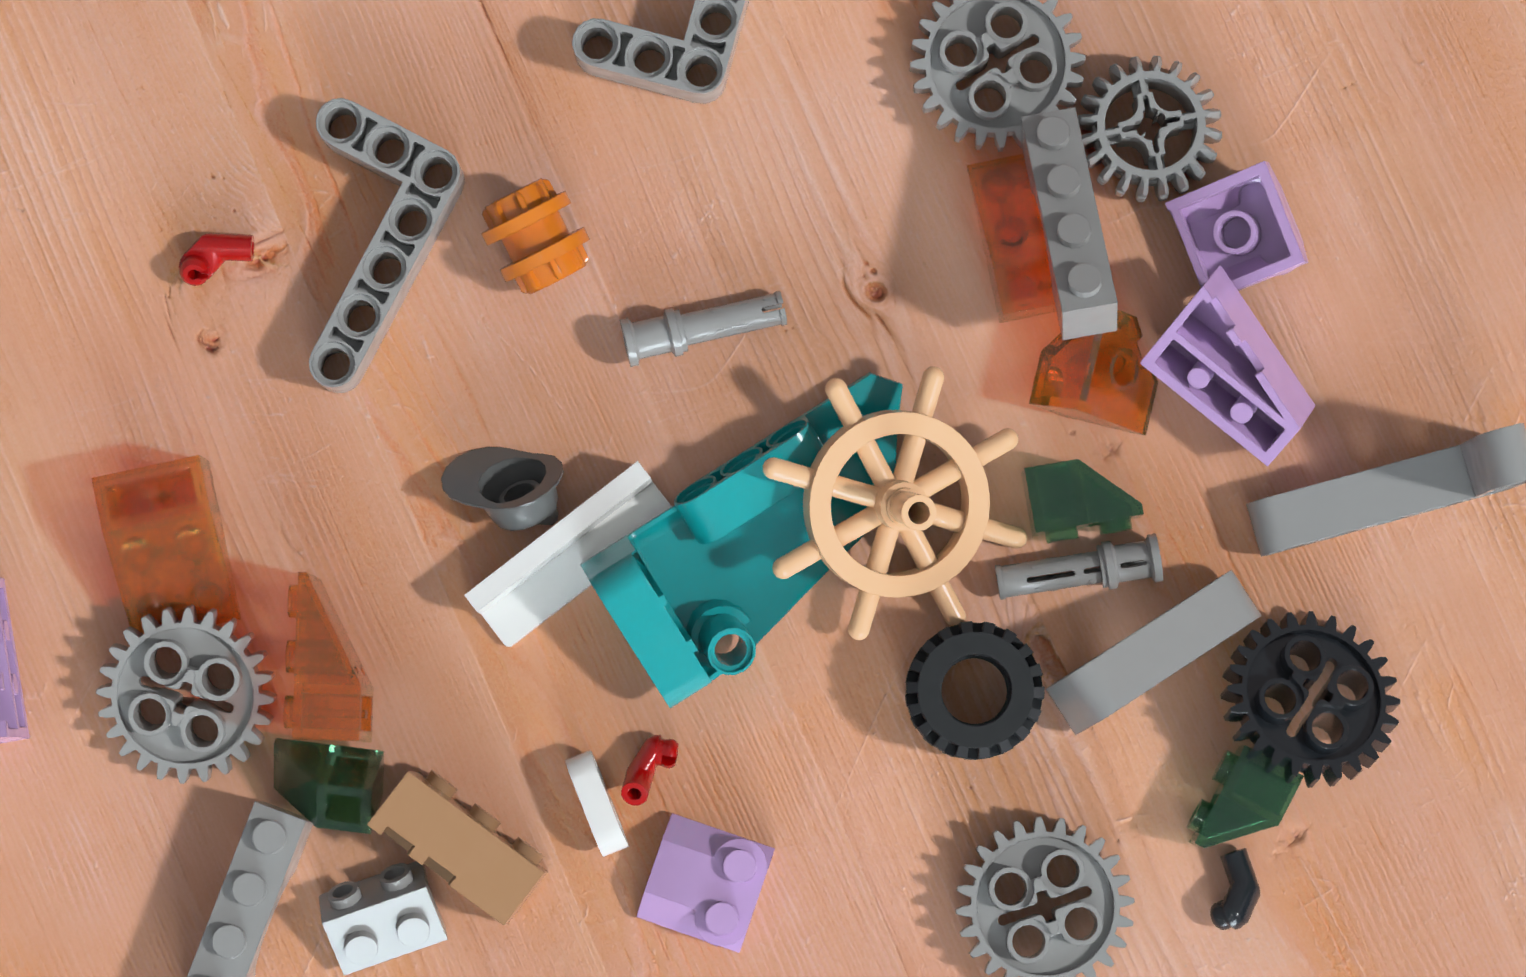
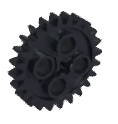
M1309 611L1300 625L1292 612H1288L1280 621V627L1270 618L1262 625L1260 633L1251 630L1243 640L1245 646L1239 645L1230 657L1235 664H1230L1223 673V678L1232 683V685H1228L1221 693V699L1235 703L1223 716L1224 720L1240 722L1242 726L1232 737L1233 740L1243 741L1250 739L1253 743L1246 757L1250 760L1260 754L1265 755L1267 761L1264 772L1267 774L1273 771L1277 765L1285 767L1284 778L1285 783L1288 784L1301 772L1304 774L1308 788H1312L1320 780L1321 774H1323L1325 781L1331 787L1335 786L1342 778V772L1347 778L1352 780L1362 771L1361 765L1369 769L1379 758L1377 752L1382 753L1392 741L1385 733H1391L1398 725L1399 720L1388 713L1393 712L1400 704L1399 698L1385 694L1397 682L1396 677L1381 676L1379 670L1386 664L1388 659L1386 657L1371 659L1368 655L1374 641L1369 639L1358 645L1353 641L1356 634V626L1351 625L1341 634L1336 631V617L1332 615L1323 626H1318L1313 611ZM1290 655L1301 657L1307 663L1309 671L1298 669L1292 663ZM1326 662H1332L1334 670L1313 700V708L1302 719L1295 736L1290 737L1286 730L1309 695L1308 690L1320 677ZM1337 684L1350 688L1356 700H1349L1341 695ZM1265 697L1277 700L1284 709V714L1275 713L1268 708ZM1312 727H1319L1328 733L1331 744L1319 741L1315 737Z

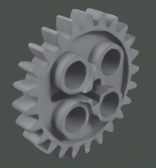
M949 0L951 3L949 8L940 2L934 1L931 10L937 18V22L921 19L919 29L929 38L914 39L911 47L912 50L924 55L925 58L910 62V72L925 75L924 78L913 85V91L917 94L930 93L931 96L923 104L922 111L929 113L939 109L942 112L936 126L938 130L954 123L957 125L955 142L959 143L970 132L975 134V149L980 150L987 137H994L998 152H1003L1006 138L1013 136L1017 145L1022 148V116L1059 110L1058 104L1065 107H1074L1077 99L1066 90V87H1081L1084 77L1070 70L1071 68L1084 65L1086 57L1080 53L1070 52L1071 48L1081 42L1082 35L1081 33L1065 34L1064 30L1071 23L1073 16L1071 13L1055 17L1053 12L1058 0H1047L1043 4L1038 0ZM1008 15L1018 22L1020 32L1014 37L1002 38L992 30L991 22L996 17ZM1032 36L1038 38V44L1024 49L1009 58L1005 73L1002 74L997 67L992 68L966 89L958 90L956 88V84L959 81L970 78L987 67L989 54L993 53L997 59H1001L1010 54ZM964 44L973 50L975 60L967 66L958 67L947 60L945 51L951 45ZM1029 60L1040 61L1047 67L1049 77L1041 83H1031L1026 81L1021 75L1020 66ZM992 88L1002 95L1004 105L997 111L986 112L976 105L974 95L979 90Z
M189 605L185 608L182 619L178 620L171 606L166 607L162 612L161 625L150 613L141 618L145 634L131 626L128 627L123 634L130 647L117 643L113 644L109 652L119 663H106L100 668L102 674L113 680L112 683L100 686L96 690V694L111 698L112 704L103 708L98 714L99 717L104 718L115 717L117 722L107 732L106 736L108 738L121 735L125 737L127 741L122 746L119 754L125 756L137 750L141 754L136 768L139 771L145 768L151 761L158 763L157 779L162 780L171 768H176L179 782L184 784L189 779L192 769L196 768L200 779L206 782L211 778L212 764H215L224 775L228 774L232 770V761L229 755L231 754L238 760L245 762L251 755L244 741L260 745L265 738L255 727V724L269 725L274 718L269 712L261 709L262 705L273 703L277 699L276 693L262 690V685L275 677L274 671H259L257 666L267 656V651L250 653L247 647L252 642L255 634L250 632L238 639L233 635L237 619L232 618L223 627L216 625L217 609L214 608L205 615L203 620H198L195 606ZM170 647L177 651L182 661L179 672L168 673L160 668L156 660L159 648ZM218 663L229 667L234 676L233 687L226 690L215 687L210 682L208 676L210 665ZM141 677H150L151 680L171 689H179L188 682L192 684L191 694L213 701L229 702L234 707L233 711H224L221 707L203 699H195L190 705L186 706L182 703L183 694L180 692L145 686L141 683ZM155 699L162 704L166 712L164 723L151 724L144 719L140 710L143 700ZM204 715L214 720L218 727V737L215 740H203L194 733L192 724L195 716Z
M1035 817L1032 832L1026 833L1022 824L1019 821H1014V838L1008 840L1002 833L995 830L992 833L997 848L993 852L980 845L975 848L984 862L981 867L970 864L964 865V870L975 879L973 885L957 886L956 890L970 897V904L956 908L955 913L971 917L972 924L964 927L959 933L961 937L977 936L979 942L971 949L969 954L972 958L986 953L990 956L984 969L986 974L990 975L1002 966L1006 969L1004 977H1076L1081 972L1085 977H1097L1092 966L1097 960L1109 967L1114 965L1106 950L1109 945L1119 948L1126 947L1127 944L1115 932L1117 927L1133 926L1132 920L1119 914L1121 907L1129 906L1135 903V900L1129 896L1119 895L1118 888L1130 880L1129 875L1113 876L1111 869L1120 860L1119 855L1115 854L1103 859L1099 855L1104 846L1105 839L1099 837L1087 845L1084 843L1086 826L1080 825L1069 836L1066 835L1065 819L1058 818L1052 832L1046 831L1042 817ZM1058 855L1070 857L1076 865L1075 878L1070 884L1062 887L1055 886L1047 877L1048 863ZM1005 873H1016L1024 882V894L1016 903L1004 904L995 895V883ZM1085 886L1091 889L1090 896L1054 907L1052 909L1053 918L1049 921H1045L1044 917L1040 914H1032L1006 925L998 923L1000 915L1036 904V893L1044 890L1047 897L1056 898ZM1083 907L1091 912L1094 918V927L1088 936L1075 939L1068 935L1065 929V919L1071 910ZM1032 925L1038 928L1042 934L1043 942L1041 948L1032 956H1021L1013 948L1012 940L1014 933L1022 926Z

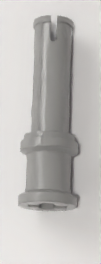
M776 291L773 294L681 315L679 309L673 310V308L664 310L663 316L632 323L628 318L621 319L620 325L630 367L639 365L640 359L672 352L675 357L681 356L683 352L688 351V345L773 326L787 325L785 308H782L783 299L781 292ZM782 308V309H779V310H774V311H770V312H765V313H764V311Z
M1156 533L1148 534L1145 541L1113 545L1110 541L1101 542V545L1096 546L1097 551L1050 557L1004 566L995 565L1000 600L1007 597L1056 591L1102 583L1103 588L1108 587L1111 590L1117 589L1120 582L1152 578L1154 582L1163 581V569Z

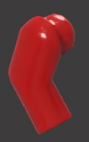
M221 233L202 235L180 259V277L188 285L199 286L205 283L225 261L252 262L255 249L254 236Z
M654 735L646 739L625 775L621 796L626 803L639 806L647 801L657 765L669 769L676 765L679 749L677 741L674 739H661V735Z

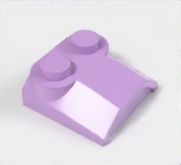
M1267 161L1260 162L1165 203L1167 210L1177 225L1200 287L1203 286L1219 265L1222 266L1237 290L1240 291L1272 277L1285 275L1296 267L1309 263L1301 234L1283 189Z
M672 813L636 917L698 938L712 945L721 946L740 953L775 848Z

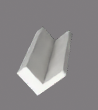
M637 461L464 596L477 613L483 616L503 644L507 647H512L591 586L580 565L581 563L672 506Z

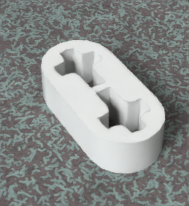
M589 750L566 759L565 763L602 856L604 857L629 847L592 751Z

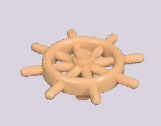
M935 366L928 367L923 372L912 411L884 410L862 416L846 383L839 378L829 380L825 386V392L843 427L833 434L822 446L811 467L775 457L767 459L763 464V473L767 478L804 488L803 515L810 539L808 542L775 560L772 566L774 575L780 579H787L821 559L835 575L859 588L848 626L849 635L856 640H862L868 636L880 596L902 598L930 592L948 625L954 626L965 622L966 613L949 581L970 562L977 552L982 539L1015 549L1023 547L1027 542V534L1022 528L989 519L990 493L983 468L985 464L1016 447L1018 444L1017 433L1012 429L1006 428L971 447L967 440L956 430L933 418L944 381L943 371ZM905 434L895 470L892 473L875 439L888 435ZM928 440L937 446L949 461L914 480L925 442ZM855 452L859 455L874 485L838 476L847 460ZM959 481L961 491L960 510L936 504L929 498L952 483ZM832 497L867 506L862 511L833 526L831 516ZM931 525L954 531L947 544L937 555H935L923 530L928 529ZM877 527L867 565L864 567L855 561L843 546ZM898 534H900L917 567L907 571L889 573L887 572Z

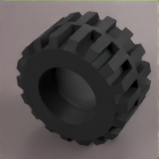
M972 621L961 622L951 627L948 626L928 639L912 660L905 682L906 707H908L910 719L915 729H918L925 741L942 751V753L952 757L963 758L964 760H979L1001 755L1023 741L1030 734V730L1035 722L1038 721L1045 694V687L1042 686L1041 678L1043 673L1040 664L1036 663L1032 655L1034 652L1027 643L1023 644L1016 637L1017 634L1009 629L1004 630L995 626L996 624L973 623ZM971 658L982 659L993 664L1003 675L1007 688L1006 700L1000 712L991 720L978 724L966 723L955 718L947 710L941 692L943 679L948 670L956 663Z

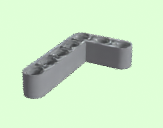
M695 0L684 40L605 19L593 18L584 21L577 27L573 35V50L578 65L584 72L592 76L693 103L707 104L721 96L726 87L749 0ZM711 13H722L731 21L728 30L719 35L706 33L701 28V23ZM596 36L605 37L613 43L610 53L601 59H592L583 52L586 42ZM647 50H655L665 58L662 67L652 73H644L635 66L638 55ZM697 64H708L716 70L717 76L710 85L698 87L688 81L687 74L689 70Z
M337 98L326 102L320 108L316 117V128L325 144L340 156L400 186L310 355L309 368L313 378L328 391L346 393L356 388L366 373L463 191L465 178L455 156L448 150L351 100ZM342 115L355 117L357 126L351 136L337 139L330 135L331 124L336 118ZM395 139L404 143L405 150L403 156L398 161L386 164L378 160V149L384 142ZM436 164L448 165L452 168V177L446 186L434 189L425 184L424 178L430 167ZM412 211L424 213L427 217V223L421 233L416 236H406L400 232L399 224L405 214ZM389 258L398 260L401 263V272L394 282L381 284L375 281L374 271L380 261ZM359 306H370L374 308L376 314L375 322L371 328L363 332L351 330L349 327V317L352 311ZM335 353L348 355L350 367L347 374L337 380L327 379L323 371L327 358Z
M1524 423L1503 427L1477 435L1457 446L1250 502L1246 506L1260 555L1263 557L1488 496L1525 484Z

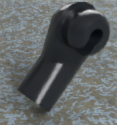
M1246 848L1220 856L1230 884L1224 900L1214 903L1210 910L1211 920L1220 930H1227L1231 927L1240 929L1247 924L1260 897V887Z

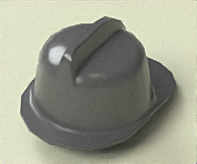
M484 447L471 450L456 457L445 468L441 481L443 491L451 500L464 505L483 508L500 528L517 531L535 525L555 524L559 515L556 486L559 484L564 471L562 462L553 455L530 453L505 447Z

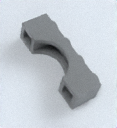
M1076 108L1022 116V150L1031 193L1035 196L1043 227L1052 293L1062 340L1117 331L1118 302Z
M264 801L254 802L187 977H255L258 956L271 918L285 887L296 871L314 820Z

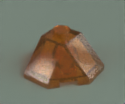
M1118 310L1117 331L1062 340L1060 333L1041 351L1029 404L1063 417L1134 434L1146 435L1158 381L1154 374L1140 364L1142 356L1137 341L1143 335L1137 317Z

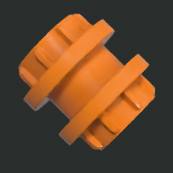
M540 178L485 206L482 212V216L489 228L481 233L486 245L488 246L501 240L512 260L510 264L500 269L505 282L515 279L521 292L525 294L535 293L585 267L589 259L582 245L590 240L585 228L582 227L569 232L558 210L571 204V201L566 191L556 194L548 179Z

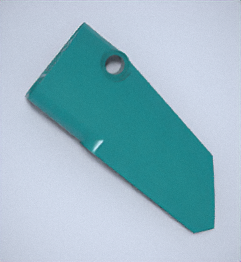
M869 372L847 386L862 416L884 410H900L903 384ZM829 398L695 481L676 496L674 506L580 564L594 590L670 709L712 683V680L720 675H736L744 672L751 666L756 655V644L830 570L820 559L787 579H780L774 575L772 566L775 560L808 542L810 539L803 515L804 488L769 479L763 473L764 462L772 457L811 467L822 446L833 434L843 427ZM898 434L875 439L892 473H894L896 466ZM855 452L847 460L838 476L874 485L859 455ZM832 497L831 516L833 526L862 511L867 506ZM864 535L843 546L844 549L848 552ZM728 634L739 636V641L732 651L727 653L715 652V646L723 636Z

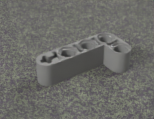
M1230 570L1094 659L1046 688V691L1074 734L1077 735L1124 707L1262 615L1234 572Z

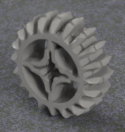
M1160 56L1152 57L1149 71H1143L1142 62L1139 57H1132L1129 61L1130 75L1128 76L1118 64L1111 65L1109 75L1113 85L1104 78L1096 77L1092 87L1100 97L1085 94L1080 103L1093 114L1077 116L1080 129L1092 131V133L1082 135L1084 149L1095 148V152L1086 157L1088 168H1094L1100 163L1105 166L1099 174L1097 182L1100 185H1104L1113 175L1120 179L1115 189V195L1119 197L1126 193L1129 184L1136 185L1135 197L1138 202L1145 201L1148 194V186H1154L1155 195L1159 201H1165L1168 198V182L1172 184L1179 194L1187 192L1189 186L1184 173L1192 179L1200 181L1206 172L1198 161L1213 163L1217 157V153L1204 143H1218L1222 139L1221 131L1206 127V125L1212 124L1221 118V111L1214 108L1206 110L1202 108V106L1212 100L1214 96L1212 90L1206 89L1195 94L1193 89L1201 77L1198 73L1194 72L1185 82L1179 79L1178 75L1182 70V63L1179 61H1174L1168 73L1161 72L1162 60ZM1149 89H1155L1170 95L1181 104L1186 113H1181V110L1166 111L1156 104L1153 92H1149ZM1132 91L1134 99L1132 104L1133 116L1126 121L1118 122L1117 127L1105 129V116L1110 105L1120 96ZM1143 113H1145V118L1153 119L1152 125L1157 122L1161 127L1154 138V145L1152 140L1144 138L1145 133L1142 136L1137 133L1136 129L1139 128L1143 120ZM1191 129L1192 138L1187 154L1175 164L1165 168L1163 158L1166 153L1164 141L1179 135L1180 131ZM1116 144L1117 148H1135L1141 153L1144 165H1148L1149 170L1137 168L1126 163L1114 152L1110 145Z

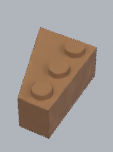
M431 770L427 777L423 776L420 772L408 771L367 825L380 835L384 832L406 849L408 856L421 865L424 863L465 898L502 925H507L548 871L539 865L544 856L520 837L513 844L495 831L501 823L476 803L470 810L452 798L458 789L435 771Z

